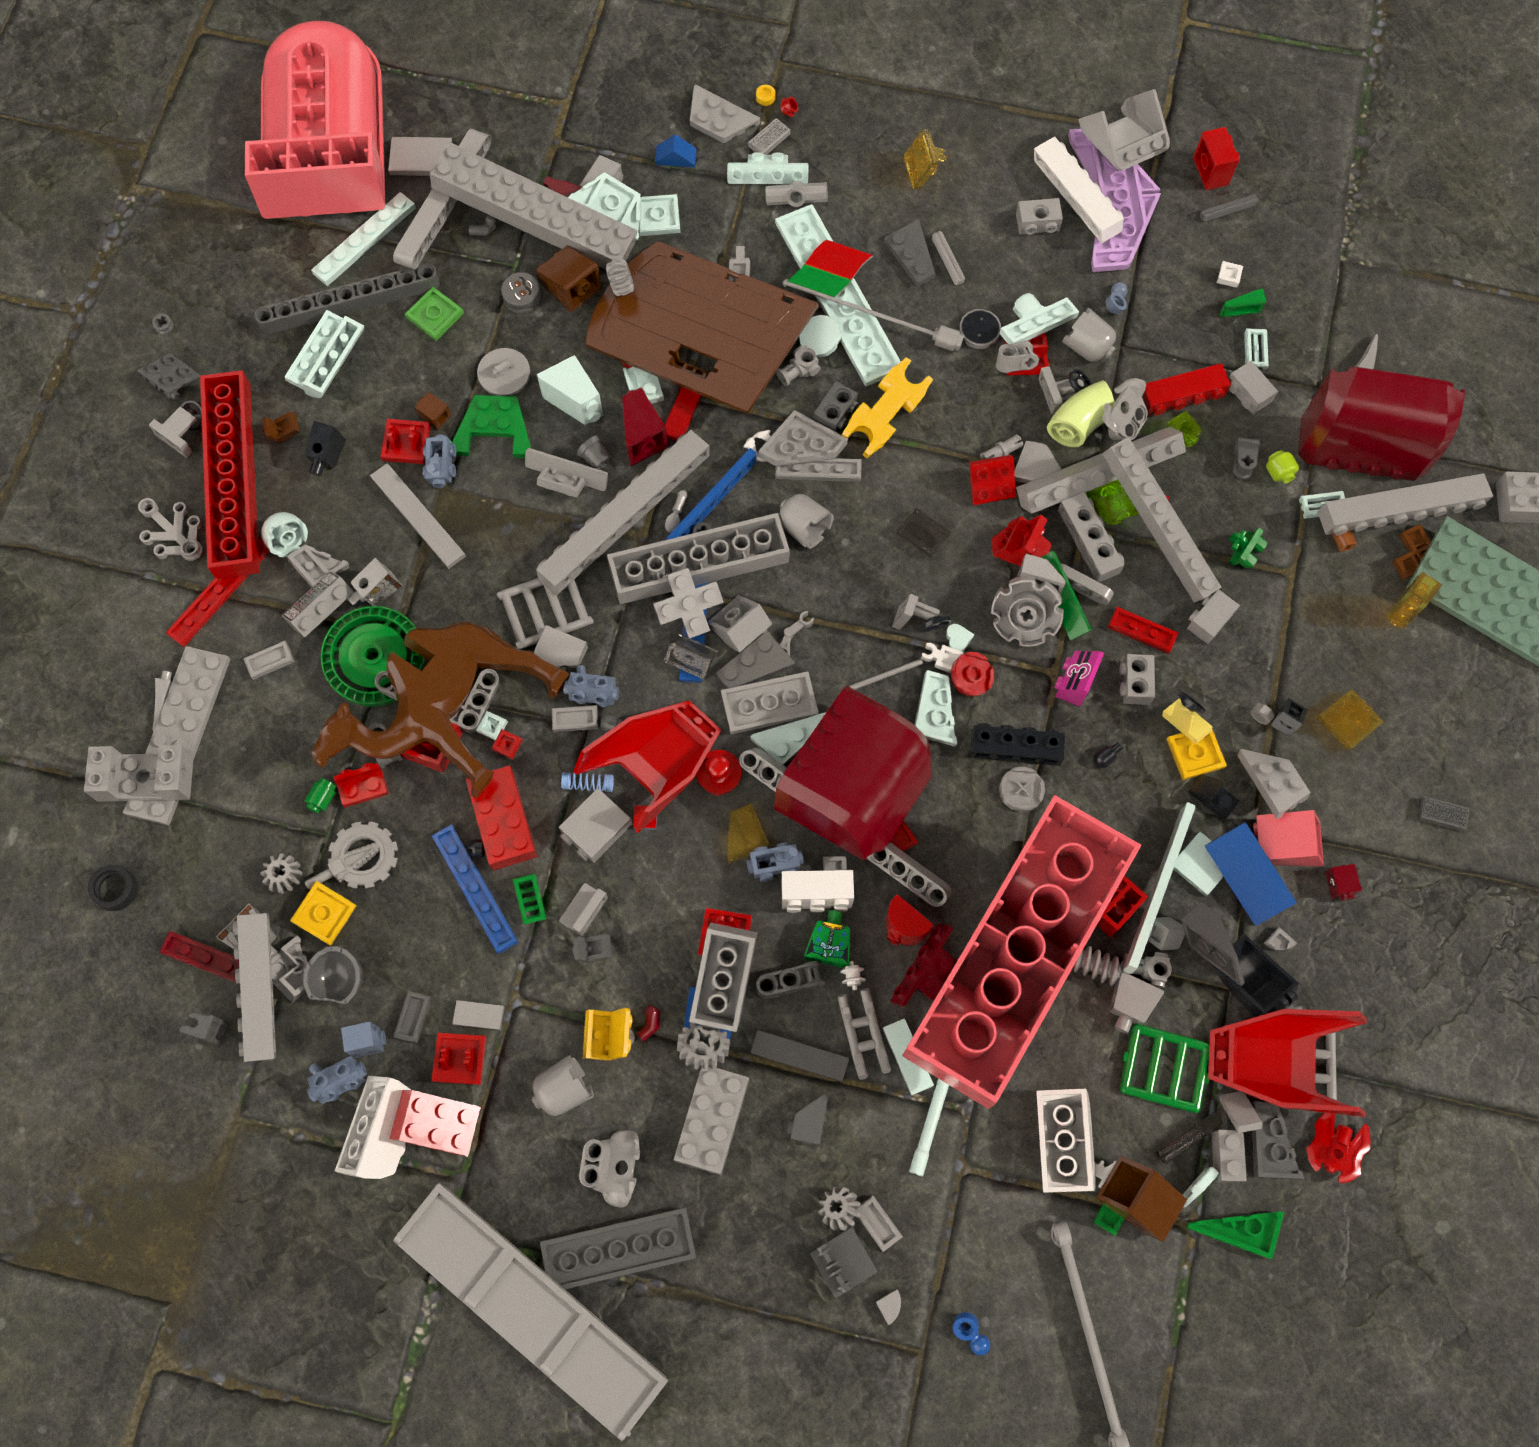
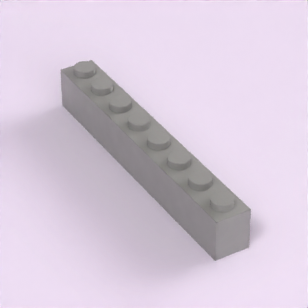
M1172 427L1132 441L1147 467L1186 452L1182 432ZM1099 454L1018 486L1016 489L1021 507L1032 514L1080 493L1115 481L1117 477L1103 454Z
M1129 436L1102 453L1193 602L1202 600L1220 589L1221 585Z
M1483 473L1328 501L1318 510V515L1326 535L1334 533L1335 535H1341L1350 530L1359 532L1372 526L1380 528L1388 523L1401 524L1410 519L1418 521L1427 516L1434 515V517H1439L1448 512L1460 513L1470 508L1478 510L1487 505L1486 503L1493 497V494Z

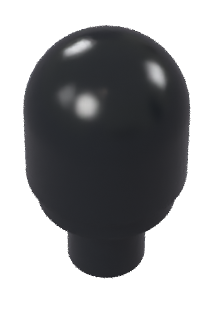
M1116 742L1111 747L1101 748L1093 757L1094 764L1098 768H1107L1115 762L1116 754L1123 747Z

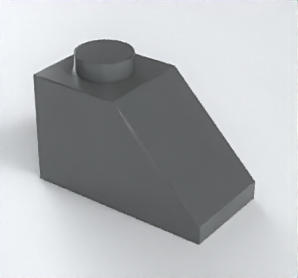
M823 1094L797 1112L794 1120L789 1119L787 1134L791 1135L790 1141L815 1146L820 1145L828 1095Z

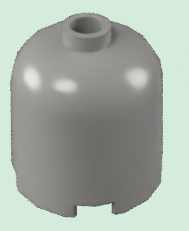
M1090 308L1078 318L1071 327L1073 329L1071 333L1062 340L1065 345L1090 362H1097L1104 356L1108 358L1116 349L1113 346L1116 341L1115 330Z
M796 494L789 499H785L781 503L779 511L782 528L802 546H807L809 549L815 547L823 540L824 537L821 534L826 527L828 529L831 528L834 520L832 513L804 494Z
M571 1055L565 1057L535 1077L533 1081L534 1095L531 1098L537 1109L542 1108L547 1114L558 1116L594 1097L591 1085H585L582 1079L585 1073L574 1057L571 1058Z

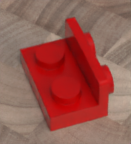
M367 763L362 765L360 769L353 771L350 769L343 770L339 775L333 777L334 782L338 786L344 808L389 795L383 770L378 763Z

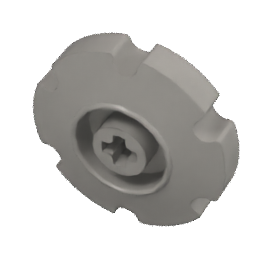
M1022 576L1010 580L1008 589L1000 587L994 596L991 614L997 616L993 622L996 631L1008 642L1017 639L1019 645L1025 647L1045 643V635L1054 636L1061 627L1064 613L1063 609L1057 607L1061 605L1062 598L1056 588L1047 581L1038 584L1035 581L1036 578L1032 576Z

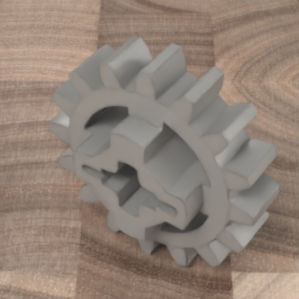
M691 1022L690 1029L684 1027L682 1034L678 1035L677 1051L680 1052L679 1058H686V1065L688 1066L693 1063L696 1070L699 1068V1065L703 1066L704 1070H707L708 1065H711L714 1069L717 1068V1061L724 1063L725 1056L729 1054L730 1039H727V1032H720V1028L701 1024L696 1026Z

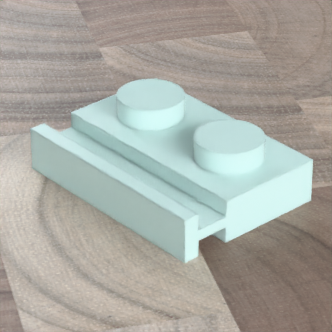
M633 366L628 369L623 368L629 391L642 388L651 404L664 400L657 376Z

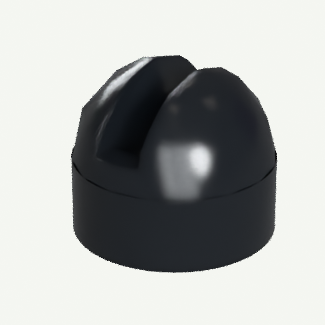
M482 839L470 841L467 845L470 848L468 854L475 858H483L485 848Z

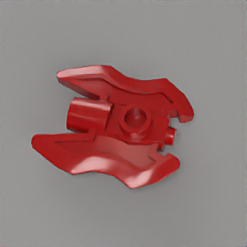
M1324 1113L1315 1123L1316 1134L1313 1142L1306 1148L1308 1160L1316 1172L1322 1167L1321 1163L1324 1164L1328 1173L1341 1172V1175L1338 1176L1339 1183L1353 1181L1361 1175V1161L1363 1156L1370 1151L1369 1127L1367 1124H1364L1351 1141L1353 1130L1347 1126L1338 1125L1334 1132L1335 1114Z

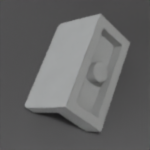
M584 883L560 918V923L583 936L608 899L607 894L599 888L596 890Z

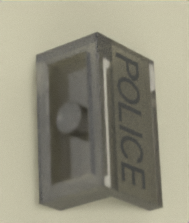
M678 634L670 642L664 662L701 679H705L711 663L719 651Z

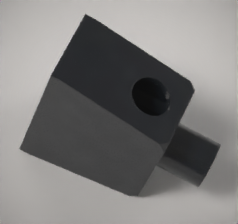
M317 421L313 422L305 456L312 462L309 473L321 477L324 467L330 469L335 467L346 442V439L334 426Z

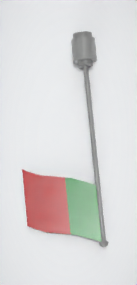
M825 240L813 251L803 267L789 280L785 279L782 283L784 287L789 286L933 335L932 340L935 341V346L950 351L960 350L964 335L960 334L958 330L941 325L940 329L936 328L934 332L836 298L850 284L859 269L873 257L871 254Z

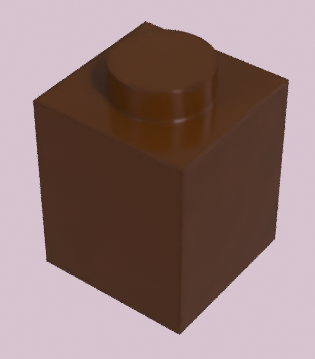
M429 392L424 397H421L415 406L418 417L425 422H429L436 430H439L452 416L448 405Z

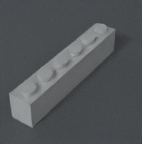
M269 914L237 915V921H233V933L238 935V945H234L235 960L239 959V969L235 970L236 984L240 983L241 993H237L236 1001L237 1008H241L242 1017L238 1018V1032H243V1042H239V1056H244V1062L275 1059L276 1040Z

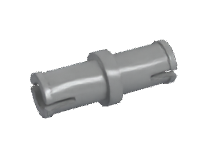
M1016 434L1004 442L996 443L995 447L981 453L980 457L981 459H990L1009 455L1012 451L1023 447V441L1018 443L1017 441L1021 440V437Z

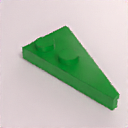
M1279 1211L1187 1222L1186 1229L1271 1260L1274 1255L1284 1212Z

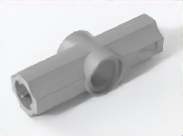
M793 181L790 185L766 186L765 188L767 205L790 204L793 207H799L803 203L828 202L827 182L804 184L801 181ZM793 192H799L801 195L795 196Z

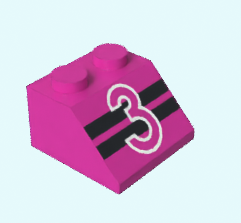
M1075 651L1072 658L1067 656L1062 668L1066 670L1064 677L1059 675L1054 687L1058 689L1055 697L1080 707L1089 692L1104 653L1100 651Z

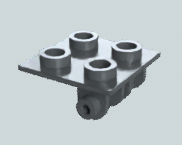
M171 353L138 369V372L143 375L146 382L151 383L159 392H164L171 400L179 398V388L201 376Z
M853 1228L848 1229L810 1253L835 1298L878 1272Z

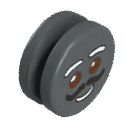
M518 272L504 280L501 293L504 304L510 311L517 314H526L539 306L541 291L539 283L534 276Z

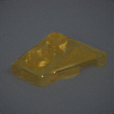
M752 803L730 812L728 863L750 855V852H754L755 848L769 847V842Z

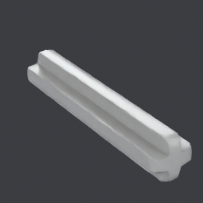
M941 231L934 233L932 241L956 286L963 284L965 277Z

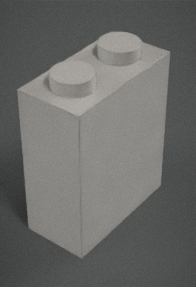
M597 788L559 826L562 833L560 837L569 846L574 844L578 848L576 852L585 861L590 859L595 863L632 825V821L626 813Z

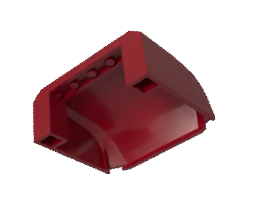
M1349 367L1347 372H1335V369H1331L1301 417L1298 455L1307 464L1324 466L1328 469H1342L1351 473L1361 472L1371 476H1386L1395 480L1416 481L1430 471L1454 438L1463 410L1465 389L1459 391L1453 388V383L1445 380L1362 367Z
M846 686L783 773L776 787L774 810L860 859L866 860L873 853L886 849L930 781L932 753L929 742L925 735L907 719Z

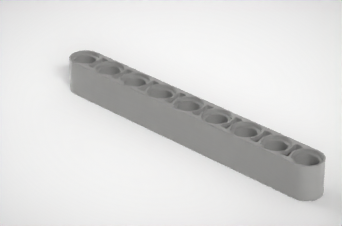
M469 129L459 147L484 158L491 144V135ZM432 188L397 245L393 255L394 263L415 270L458 200Z

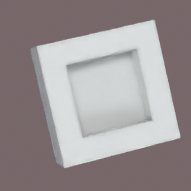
M1223 261L1217 283L1237 288L1243 266Z

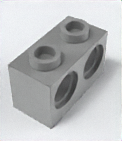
M1127 654L1124 661L1120 662L1119 667L1120 675H1123V682L1120 684V696H1123V704L1150 705L1155 698L1154 655ZM1132 666L1139 667L1141 672L1134 671ZM1132 687H1138L1141 693L1134 692Z

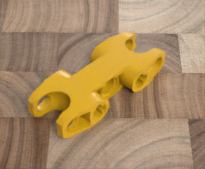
M907 357L893 367L879 383L878 387L885 392L872 409L863 402L854 412L847 427L841 434L849 438L851 434L857 431L865 433L869 438V446L863 453V456L867 459L874 452L882 448L896 431L889 422L903 407L911 413L925 396L929 385L933 381L928 375L919 384L908 382L905 378V370L911 360Z

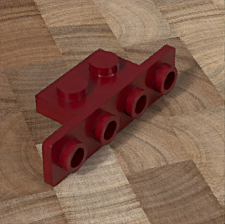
M938 923L931 930L929 939L920 948L916 960L907 969L906 976L901 984L894 990L893 997L890 1000L891 1003L905 1007L915 990H918L930 1000L935 999L957 962L954 957L942 948L953 930L950 925Z

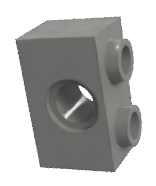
M1059 198L1019 201L1016 211L1019 234L1032 235L1035 233L1060 231L1063 217Z

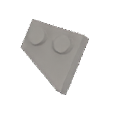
M308 545L300 547L287 556L291 565L311 587L316 585L330 571L339 575L349 568L347 561L342 560L341 562L331 558L330 554L319 552Z

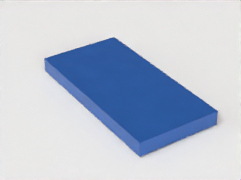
M1246 822L1204 845L1255 926L1297 903Z

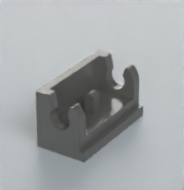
M197 1013L189 1014V1017L198 1020V1025L194 1028L182 1025L180 1032L195 1039L220 1046L228 1022L210 1014L208 1017Z

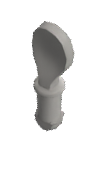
M685 490L678 492L674 507H672L674 512L666 519L665 528L669 533H672L680 523L679 513H682V507L685 499H687V492Z

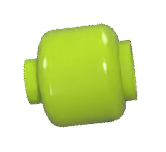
M1280 450L1269 456L1266 469L1274 482L1286 484L1296 478L1295 474L1299 471V465L1292 453Z

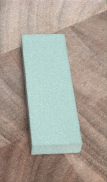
M905 1018L883 1027V1032L911 1096L933 1087L934 1084L929 1073L902 1056L913 1038Z

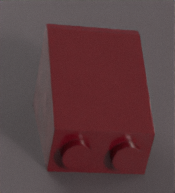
M642 388L631 390L622 397L625 440L630 466L668 448L666 426Z

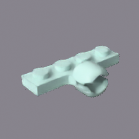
M1027 293L1019 297L1013 307V311L1020 319L1002 327L999 334L1008 344L1028 341L1077 318L1079 311L1068 298L1044 307L1033 294Z

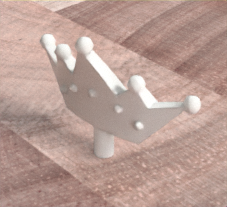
M1101 1161L1098 1165L1095 1163V1176L1102 1179L1098 1186L1099 1188L1103 1186L1117 1161L1106 1167L1103 1165L1104 1161Z

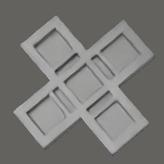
M688 567L667 574L673 596L653 603L660 625L681 618L688 638L710 631L703 610L724 603L717 581L695 588Z

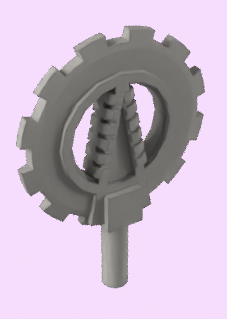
M361 821L352 823V827L346 831L343 828L336 834L338 838L335 843L331 842L328 851L332 852L327 864L329 869L305 881V885L308 889H311L316 881L322 883L333 876L340 882L343 880L348 882L347 886L355 889L358 888V885H365V889L375 886V882L379 880L385 881L390 876L388 872L391 867L395 868L398 858H394L395 851H398L396 841H391L390 836L392 834L386 828L382 830L378 828V823L370 821L368 825H361ZM369 839L375 842L371 845L348 851L355 841ZM380 852L376 865L365 871H357L359 867H362L363 864Z

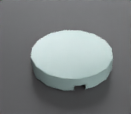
M825 315L814 316L800 334V344L802 347L806 345L816 352V357L828 356L838 347L837 344L841 340V330L836 321L831 317Z

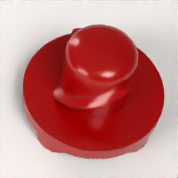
M713 750L706 756L696 776L700 786L705 791L715 796H720L731 792L738 786L742 777V769L739 760L732 753L725 750Z

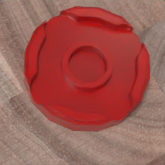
M968 652L960 655L953 662L951 679L960 693L976 697L984 694L992 687L994 669L992 665L990 666L988 659L978 652Z

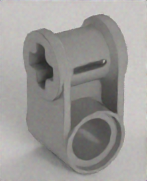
M1028 341L1004 344L999 347L996 368L1003 373L1030 370L1036 367L1039 358L1033 353V346Z

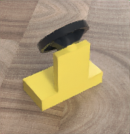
M1180 691L1177 694L1180 699L1166 708L1162 716L1196 744L1212 731V726L1196 713L1204 714L1206 709L1188 694Z

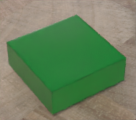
M1102 1204L1093 1223L1116 1236L1124 1218L1105 1204Z

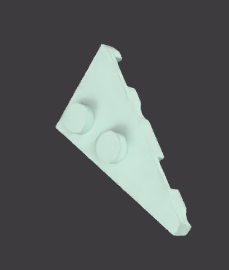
M825 713L755 733L750 736L751 740L760 749L785 766L800 751Z

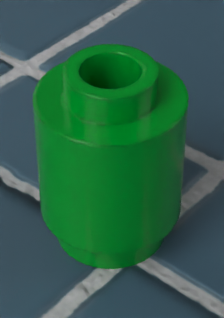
M320 778L318 782L313 784L304 800L307 804L306 808L316 814H319L320 811L325 812L335 795L334 790L336 786Z

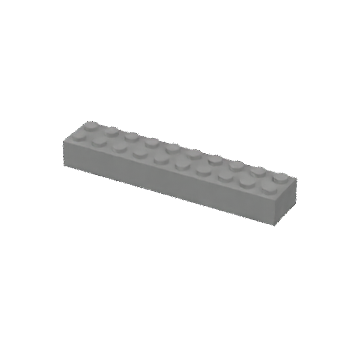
M448 142L430 173L431 188L556 247L563 249L569 246L605 270L607 263L613 260L623 258L626 261L635 245L636 229L451 142Z

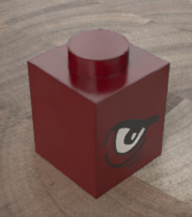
M1355 864L1332 867L1325 872L1332 899L1340 898L1341 901L1353 900L1355 895L1362 891Z

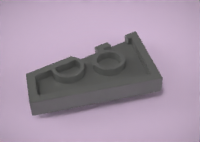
M919 219L884 237V243L917 287L935 277V271Z
M766 631L716 672V675L727 688H733L754 683L760 678L774 675L778 671L794 667L796 664L769 632Z
M1250 1102L1262 1121V1129L1252 1130L1254 1177L1304 1179L1302 1170L1299 1171L1295 1160L1297 1156L1294 1148H1291L1286 1134L1288 1131L1279 1106L1269 1102Z

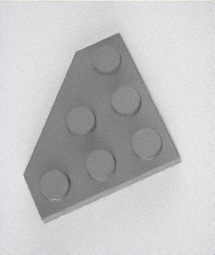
M794 410L758 451V457L775 466L836 458L847 445L848 438Z

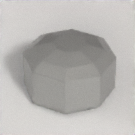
M1257 703L1250 711L1252 717L1260 724L1267 725L1274 718L1272 709L1262 703Z

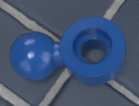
M968 1312L958 1314L953 1323L954 1334L961 1340H970L971 1350L976 1355L983 1356L987 1354L990 1350V1341L985 1335L978 1334V1319ZM963 1322L970 1323V1325L966 1326Z

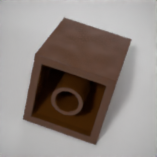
M569 246L558 250L552 258L540 264L538 269H536L538 282L570 313L602 289L598 265Z

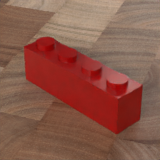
M1220 363L1146 383L1142 399L1147 409V416H1158L1172 409L1180 410L1187 405H1199L1213 398L1215 400L1221 399L1227 394L1231 383L1223 364Z

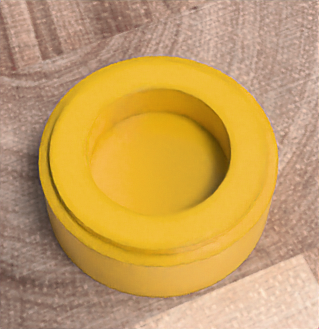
M770 85L759 86L756 90V101L764 106L771 105L775 101V89Z

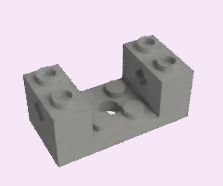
M159 745L158 754H121L112 746L89 747L84 792L98 802L190 800L194 755L183 745ZM144 772H149V779L141 783L139 781L140 775Z

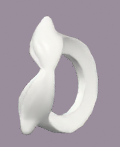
M770 430L756 433L753 437L748 438L743 446L748 448V450L749 448L753 449L756 452V460L760 462H765V460L758 457L754 439L762 438L768 441L771 437L769 435Z

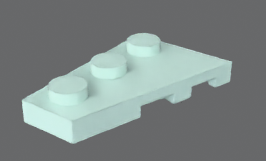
M929 670L924 675L914 725L925 735L926 739L956 746L957 738L954 733L955 723L951 710L952 699L949 676Z

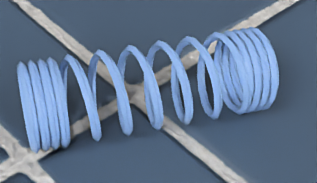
M562 773V789L571 790L574 785L576 790L580 786L583 791L587 786V790L590 791L593 785V790H596L594 774H592L591 785L588 788V773H586L585 784L582 788V773H580L579 783L576 788L574 773L570 788L571 773ZM598 774L596 789L599 786L601 791L612 792L613 775L605 774L601 790L600 774Z

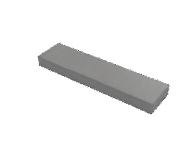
M831 458L776 466L775 479L861 482L862 459Z

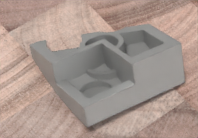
M546 625L534 654L557 666V668L561 666L571 668L580 665L588 646L586 641Z
M298 936L284 945L280 952L271 958L273 984L292 1003L306 991L303 983V973L307 959L303 955L300 945L301 939Z

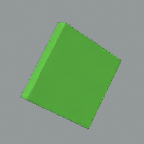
M432 287L405 313V317L437 341L464 314V310L436 288Z

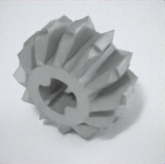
M622 258L607 263L606 271L613 293L616 296H624L633 292L634 283L627 262Z
M279 854L278 859L270 856L271 863H263L267 870L260 872L261 876L265 877L262 883L265 886H269V890L272 892L277 890L280 894H283L285 888L293 891L292 884H300V881L296 879V877L302 876V872L298 870L300 863L294 862V857L291 855L285 857L284 854ZM280 871L285 872L283 876L278 875Z
M833 1187L832 1194L826 1191V1201H819L824 1208L818 1211L820 1215L824 1216L823 1223L826 1225L830 1224V1228L833 1230H837L839 1227L843 1231L847 1229V1223L851 1226L855 1225L853 1217H860V1213L855 1210L861 1207L860 1202L855 1201L857 1195L853 1192L850 1193L846 1187H843L841 1190L838 1187ZM841 1204V1205H843V1206H840V1207L842 1208V1210H841V1212L838 1213L837 1211H840V1210L837 1209V1208H838V1206Z

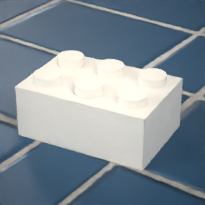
M853 870L782 871V909H787V912L797 913L801 912V909H810L811 912H823L824 909L834 908L835 911L845 912L848 911V908H852L854 900Z

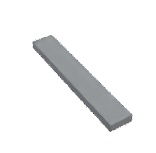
M388 463L370 475L371 479L448 569L466 557L461 548Z

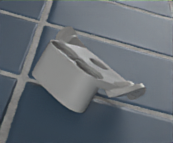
M1138 378L1124 381V383L1114 389L1115 393H1120L1112 408L1108 403L1104 405L1102 420L1109 428L1108 432L1112 440L1122 441L1128 436L1133 440L1144 425L1148 414L1142 399L1146 388L1145 381ZM1124 402L1126 406L1121 407V403Z
M632 1130L617 1131L610 1139L602 1141L593 1139L588 1141L583 1148L579 1173L580 1182L586 1187L603 1193L605 1201L614 1207H626L636 1185V1178H633L635 1160L640 1158L637 1132ZM600 1146L601 1154L595 1158L594 1149ZM624 1160L628 1165V1170L625 1174L619 1175L616 1172V1164ZM593 1171H596L597 1180L591 1183L590 1175Z

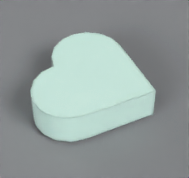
M950 625L946 632L949 647L963 652L973 639L974 634L961 625Z

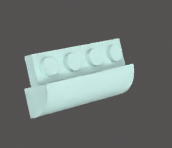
M326 310L285 375V381L303 389L305 394L311 397L322 398L363 332L364 325L347 316L342 318Z

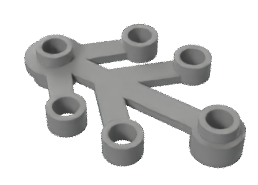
M145 498L139 502L138 509L142 515L152 517L166 531H142L139 535L142 543L151 545L154 541H176L180 545L167 547L163 544L156 545L153 552L159 559H165L168 555H182L184 559L193 561L202 555L203 547L197 541L198 530L202 527V521L198 516L192 515L187 519L189 526L188 539L182 535L184 516L188 513V508L183 502H177L173 506V511L175 512L173 525L158 512V505L153 499ZM180 507H184L182 511L178 512ZM193 521H198L197 524L192 525ZM150 535L148 540H144L146 536ZM161 549H164L162 554H158Z

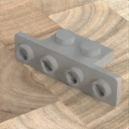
M531 448L526 450L525 467L541 472L537 478L538 486L576 498L584 486L600 491H605L607 488L608 473Z

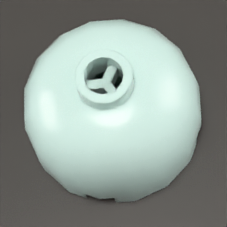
M279 512L269 516L261 529V538L264 545L271 553L277 554L279 557H287L300 547L298 546L303 540L306 542L308 535L306 525L298 517L287 512Z

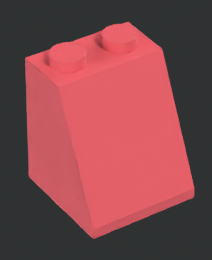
M1314 810L1287 812L1280 819H1276L1274 814L1256 815L1257 823H1253L1255 837L1258 836V842L1273 866H1324L1320 820Z

